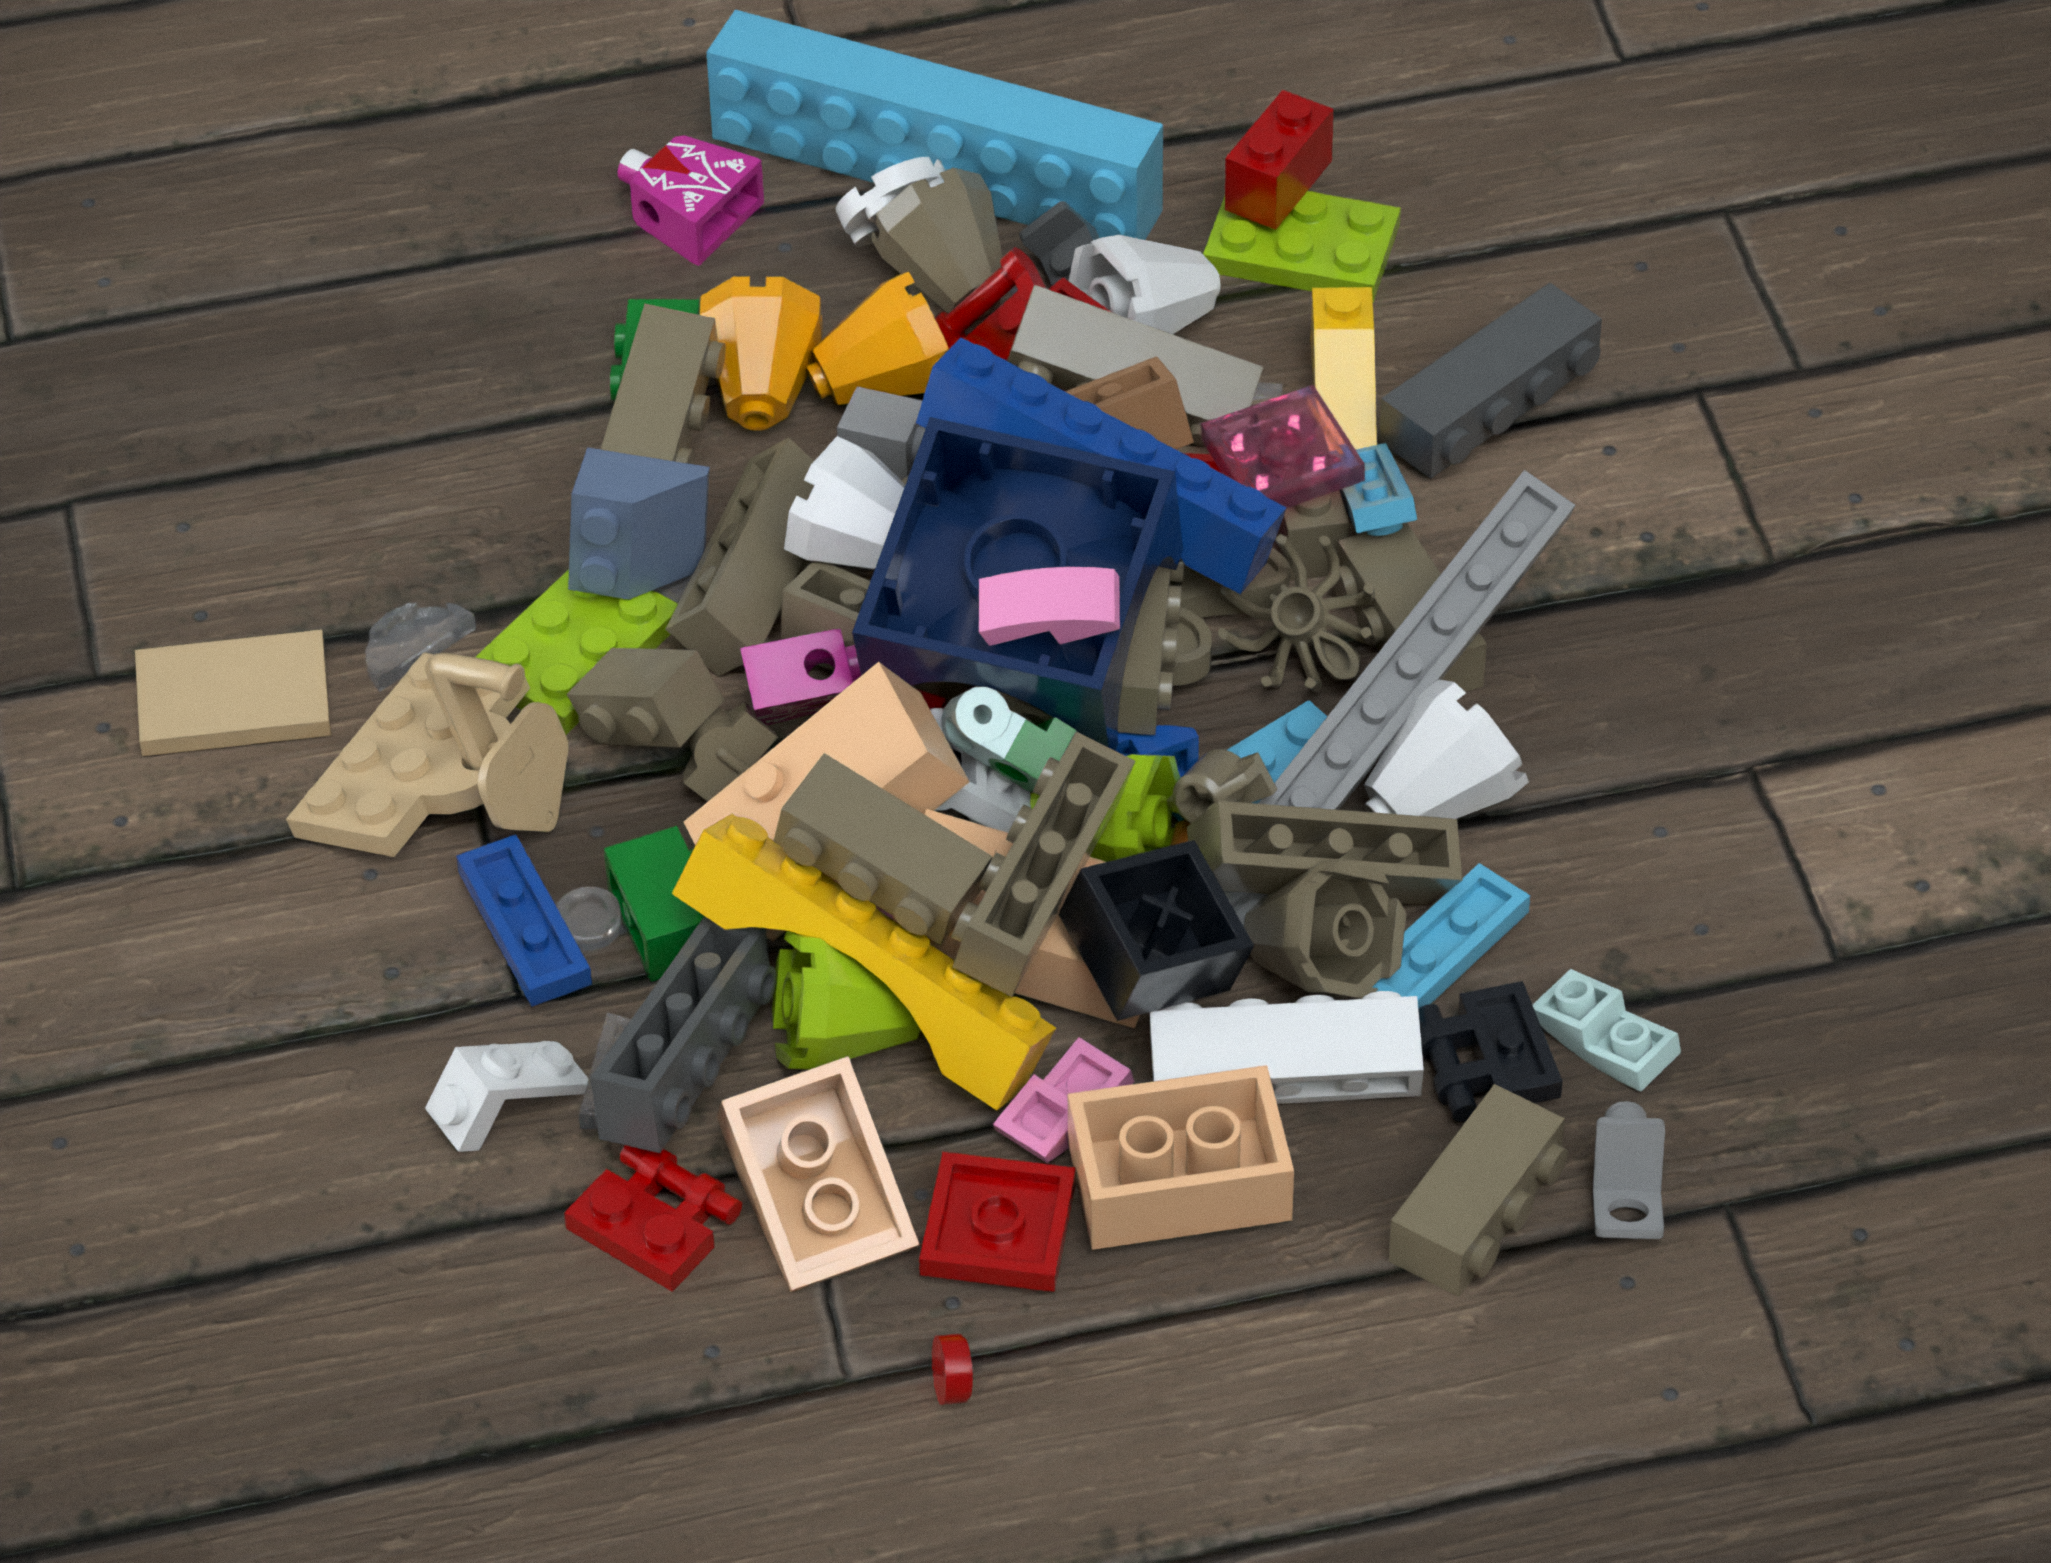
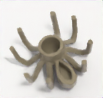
M1282 534L1275 538V542L1285 554L1294 572L1295 587L1288 588L1285 584L1281 585L1282 592L1278 596L1272 594L1269 597L1273 601L1272 608L1259 607L1225 586L1220 588L1222 595L1241 611L1255 619L1273 621L1274 623L1267 632L1256 640L1239 638L1222 627L1218 630L1217 634L1220 638L1235 648L1258 652L1262 651L1276 637H1281L1271 676L1260 679L1264 687L1274 689L1281 685L1292 644L1296 646L1307 677L1304 685L1313 692L1318 693L1321 690L1322 682L1310 653L1309 643L1313 644L1322 667L1333 680L1345 682L1357 679L1362 665L1360 654L1355 647L1327 632V626L1364 644H1371L1375 641L1369 627L1361 629L1329 614V610L1370 604L1374 601L1375 591L1374 587L1367 582L1361 593L1325 600L1322 598L1338 582L1340 576L1338 554L1327 536H1321L1319 541L1327 556L1328 575L1312 591L1308 590L1307 571L1299 554L1288 538Z

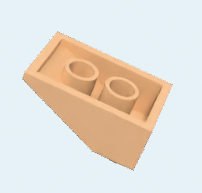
M849 1057L721 1101L717 1114L718 1123L741 1184L791 1293L919 1247L920 1244Z

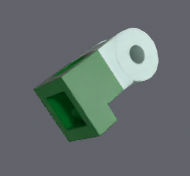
M974 687L951 699L945 706L941 717L942 729L952 744L1028 792L1034 790L1036 782L1050 757L1060 761L1076 732V729L1056 717L1036 726L1009 710L1004 697L996 690L988 687Z

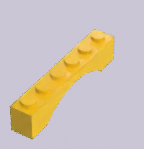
M731 813L704 829L672 892V895L725 930L759 927L791 931L804 936L821 938L828 945L857 960L882 980L910 1011L929 1042L942 1075L996 1111L1013 1099L1028 1082L1056 1030L1055 1026L1040 1017L1039 1011L1028 1001L1008 996L953 968L955 960L932 946L927 936L916 935L907 931L899 923L876 909V905L872 902L852 897L843 890L840 884L817 868L799 864L791 859L781 846L768 837L767 831L751 819L737 817Z

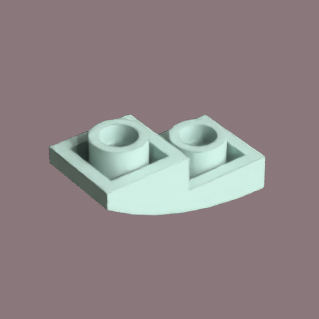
M1572 969L1565 973L1533 1004L1540 1025L1549 1034L1595 1068L1640 1092L1681 1053L1678 1033L1626 1011L1621 990Z

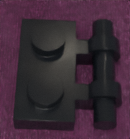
M1523 981L1460 993L1458 1009L1460 1015L1443 1018L1439 1007L1435 1004H1427L1418 1008L1422 1056L1432 1061L1436 1072L1433 1085L1438 1099L1443 1105L1449 1106L1455 1121H1467L1477 1108L1473 1097L1475 1093L1489 1091L1494 1084L1533 1103L1561 1098L1563 1081ZM1472 1045L1477 1060L1460 1063L1456 1050Z

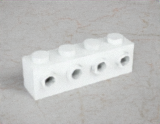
M1378 991L1367 994L1362 999L1335 1001L1332 997L1326 995H1310L1300 998L1296 1003L1268 1004L1261 999H1242L1233 1002L1229 1007L1202 1008L1198 1004L1186 1002L1164 1008L1161 1011L1150 1012L1153 1081L1267 1065L1277 1104L1421 1096L1424 1069L1417 996L1401 997L1396 992Z

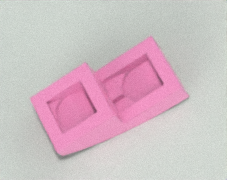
M1054 567L1023 570L979 579V633L989 646L1050 631L1059 644H1064L1120 629L1119 575L1115 569Z
M1078 1037L1044 1080L1036 1075L1029 1079L993 1123V1126L997 1132L1048 1163L1069 1148L1067 1094L1132 1085L1135 1081L1131 1069Z

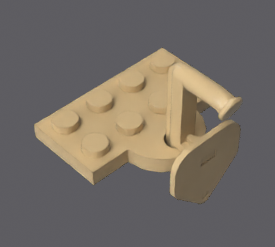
M423 653L352 740L343 748L342 752L307 792L286 820L295 838L391 857L396 856L429 814H455L474 809L484 804L491 822L497 828L549 832L556 826L559 815L569 747L567 737L552 706L545 703L532 702L528 704L511 724L506 719L530 689L523 666L519 664L509 666L496 661L451 653H436L435 655Z

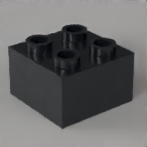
M1195 840L1081 868L1058 914L1117 1021L1230 991L1255 946Z

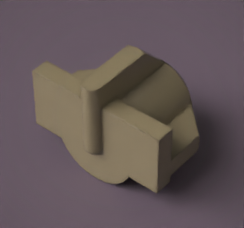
M745 702L730 711L717 708L688 738L692 756L683 772V783L708 802L756 763L778 738L777 733L760 721L755 711Z
M1215 749L1204 754L1177 781L1173 789V795L1167 800V803L1172 812L1180 814L1183 819L1191 824L1217 801L1252 803L1273 795L1278 789L1258 752L1240 758L1228 750Z

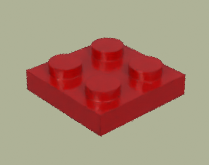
M942 1151L919 1257L920 1276L1055 1292L1076 1187V1168Z

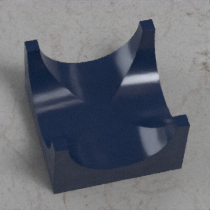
M930 417L852 631L861 676L876 663L880 662L911 686L925 682L945 681L988 687L1027 702L1048 715L1063 721L1076 729V732L1116 751L1123 676L1142 602L1158 566L1176 570L1183 551L1175 471ZM1054 567L1115 569L1119 575V630L1064 644H1059L1051 632L1046 631L989 646L979 633V579L1023 570Z

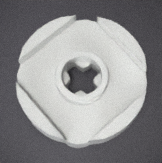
M930 157L910 159L871 176L876 187L864 195L860 196L856 187L845 194L836 206V214L845 232L851 236L855 246L862 247L873 243L871 240L872 231L880 232L874 223L876 213L911 183L925 178L930 187L944 183L940 172L946 171L942 162L937 159L933 166Z

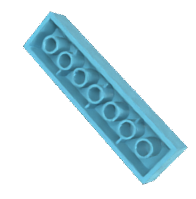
M734 10L706 52L713 139L873 182L871 176L910 159L930 157L933 166L937 159H939L945 170L955 167L981 175L991 192L996 217L1030 225L1058 202L1065 201L1095 227L1099 238L1123 235L1146 240L1163 211V124L739 10Z

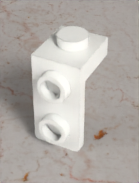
M554 1041L455 1047L425 1109L458 1152L480 1150L505 1099L584 1094L590 1084V1080L575 1063L572 1054L560 1043Z

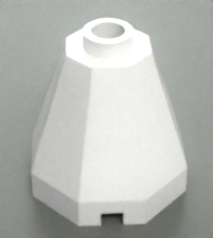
M1123 235L1098 238L1091 241L1092 244L1075 248L1069 282L1112 313L1174 334L1214 309L1216 297L1220 292V277L1217 269L1200 251Z
M837 436L811 464L804 481L814 485V488L808 500L796 496L790 508L784 549L811 562H824L839 568L874 572L905 484L872 452Z
M1438 679L1419 695L1409 717L1387 746L1366 780L1364 787L1370 800L1364 804L1367 812L1457 819L1511 798L1529 781L1526 773L1516 771L1523 765L1521 758L1490 715L1477 703L1466 711L1457 702L1466 692L1455 682Z

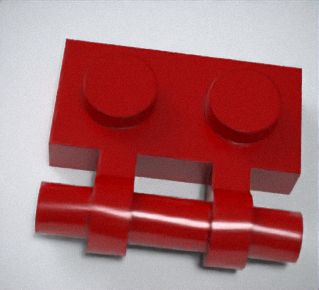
M625 1145L620 1153L619 1160L637 1172L627 1181L610 1170L605 1169L564 1212L566 1229L673 1292L714 1248L713 1231L703 1225L706 1220L712 1215L728 1225L732 1224L741 1213L742 1201L726 1193L724 1183L709 1174L703 1173L697 1176L678 1165L676 1155L664 1148L660 1153ZM663 1187L684 1199L676 1209L655 1197Z

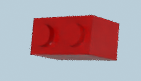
M1282 90L1225 158V210L1276 230L1332 162L1334 109Z

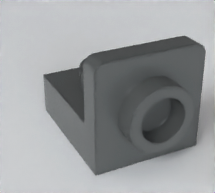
M1065 201L1058 202L1019 233L1023 245L1041 260L1052 286L1063 277L1069 281L1075 248L1092 244L1091 241L1099 238L1095 227Z

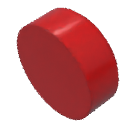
M960 1333L936 1335L933 1340L932 1371L935 1392L940 1405L967 1403L972 1395L973 1373L971 1354L966 1338Z

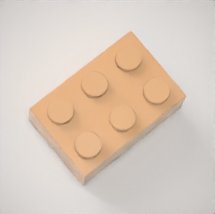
M1267 1065L1067 1094L1068 1147L1073 1167L1076 1168V1182L1092 1250L1292 1221L1294 1168Z

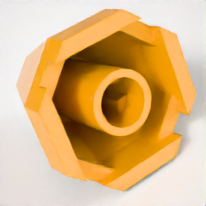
M904 272L881 283L811 350L814 363L806 366V369L820 399L831 395L836 405L848 404L857 386L899 396L925 393L933 365L949 348L922 293L912 296V294L908 295L904 287L915 283L909 272Z
M731 277L701 296L700 315L715 318L718 342L725 343L726 345L723 368L719 378H715L727 417L738 422L746 429L765 430L788 418L808 375L806 366L814 362L811 350L822 340L823 334L821 300L817 294L784 277H766L765 287H750V277Z

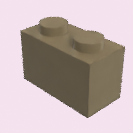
M611 648L566 694L579 715V723L584 732L593 739L595 744L680 748L725 701L698 651L680 649Z

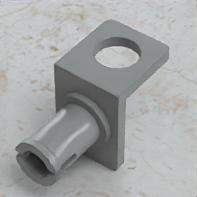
M1624 1101L1610 1106L1605 1112L1604 1117L1599 1118L1596 1122L1592 1199L1595 1235L1598 1237L1660 1239L1664 1234L1661 1183L1665 1123L1659 1118H1647L1644 1109L1634 1102ZM1630 1207L1643 1211L1647 1216L1640 1221L1626 1222L1615 1219L1610 1215V1212L1617 1208Z

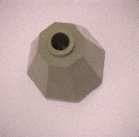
M955 167L940 172L944 183L930 187L925 178L906 187L876 213L874 223L880 232L872 231L871 240L881 258L900 274L909 272L915 281L913 284L948 313L1001 267L1000 259L1002 258L989 188L980 174ZM999 300L979 319L992 314L1000 306L1001 301Z
M1328 860L1319 862L1306 872L1263 897L1245 914L1244 928L1255 945L1250 955L1256 964L1307 992L1356 1000L1376 992L1378 988H1373V986L1381 978H1390L1401 967L1406 912L1398 898H1389L1381 884H1389L1380 868L1342 860Z

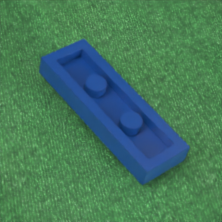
M516 834L456 855L458 873L531 1007L592 985L589 964Z

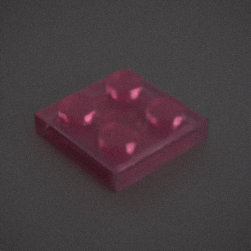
M1314 385L1201 423L1202 442L1222 474L1247 487L1259 490L1267 498L1287 508L1365 481V463Z

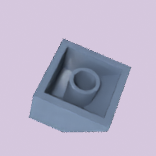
M587 447L571 493L568 590L632 599L692 575L706 549L710 467Z

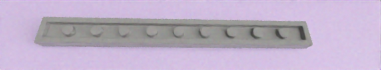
M1524 470L1274 784L1278 790L1273 795L1261 799L1258 804L1339 810L1380 759L1387 746L1409 717L1419 695L1436 680L1444 678L1571 517L1576 505ZM1224 891L1243 926L1245 914L1263 897L1268 895Z

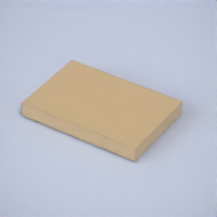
M322 630L135 650L139 742L142 756L331 736L325 646Z

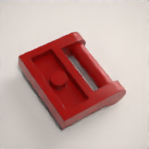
M1013 247L1000 259L1001 267L950 313L941 312L935 317L949 349L962 337L973 344L989 349L994 355L1007 361L1034 285L1046 289L1036 266L1022 250ZM1014 286H1017L1018 291L970 334L965 335L964 331Z

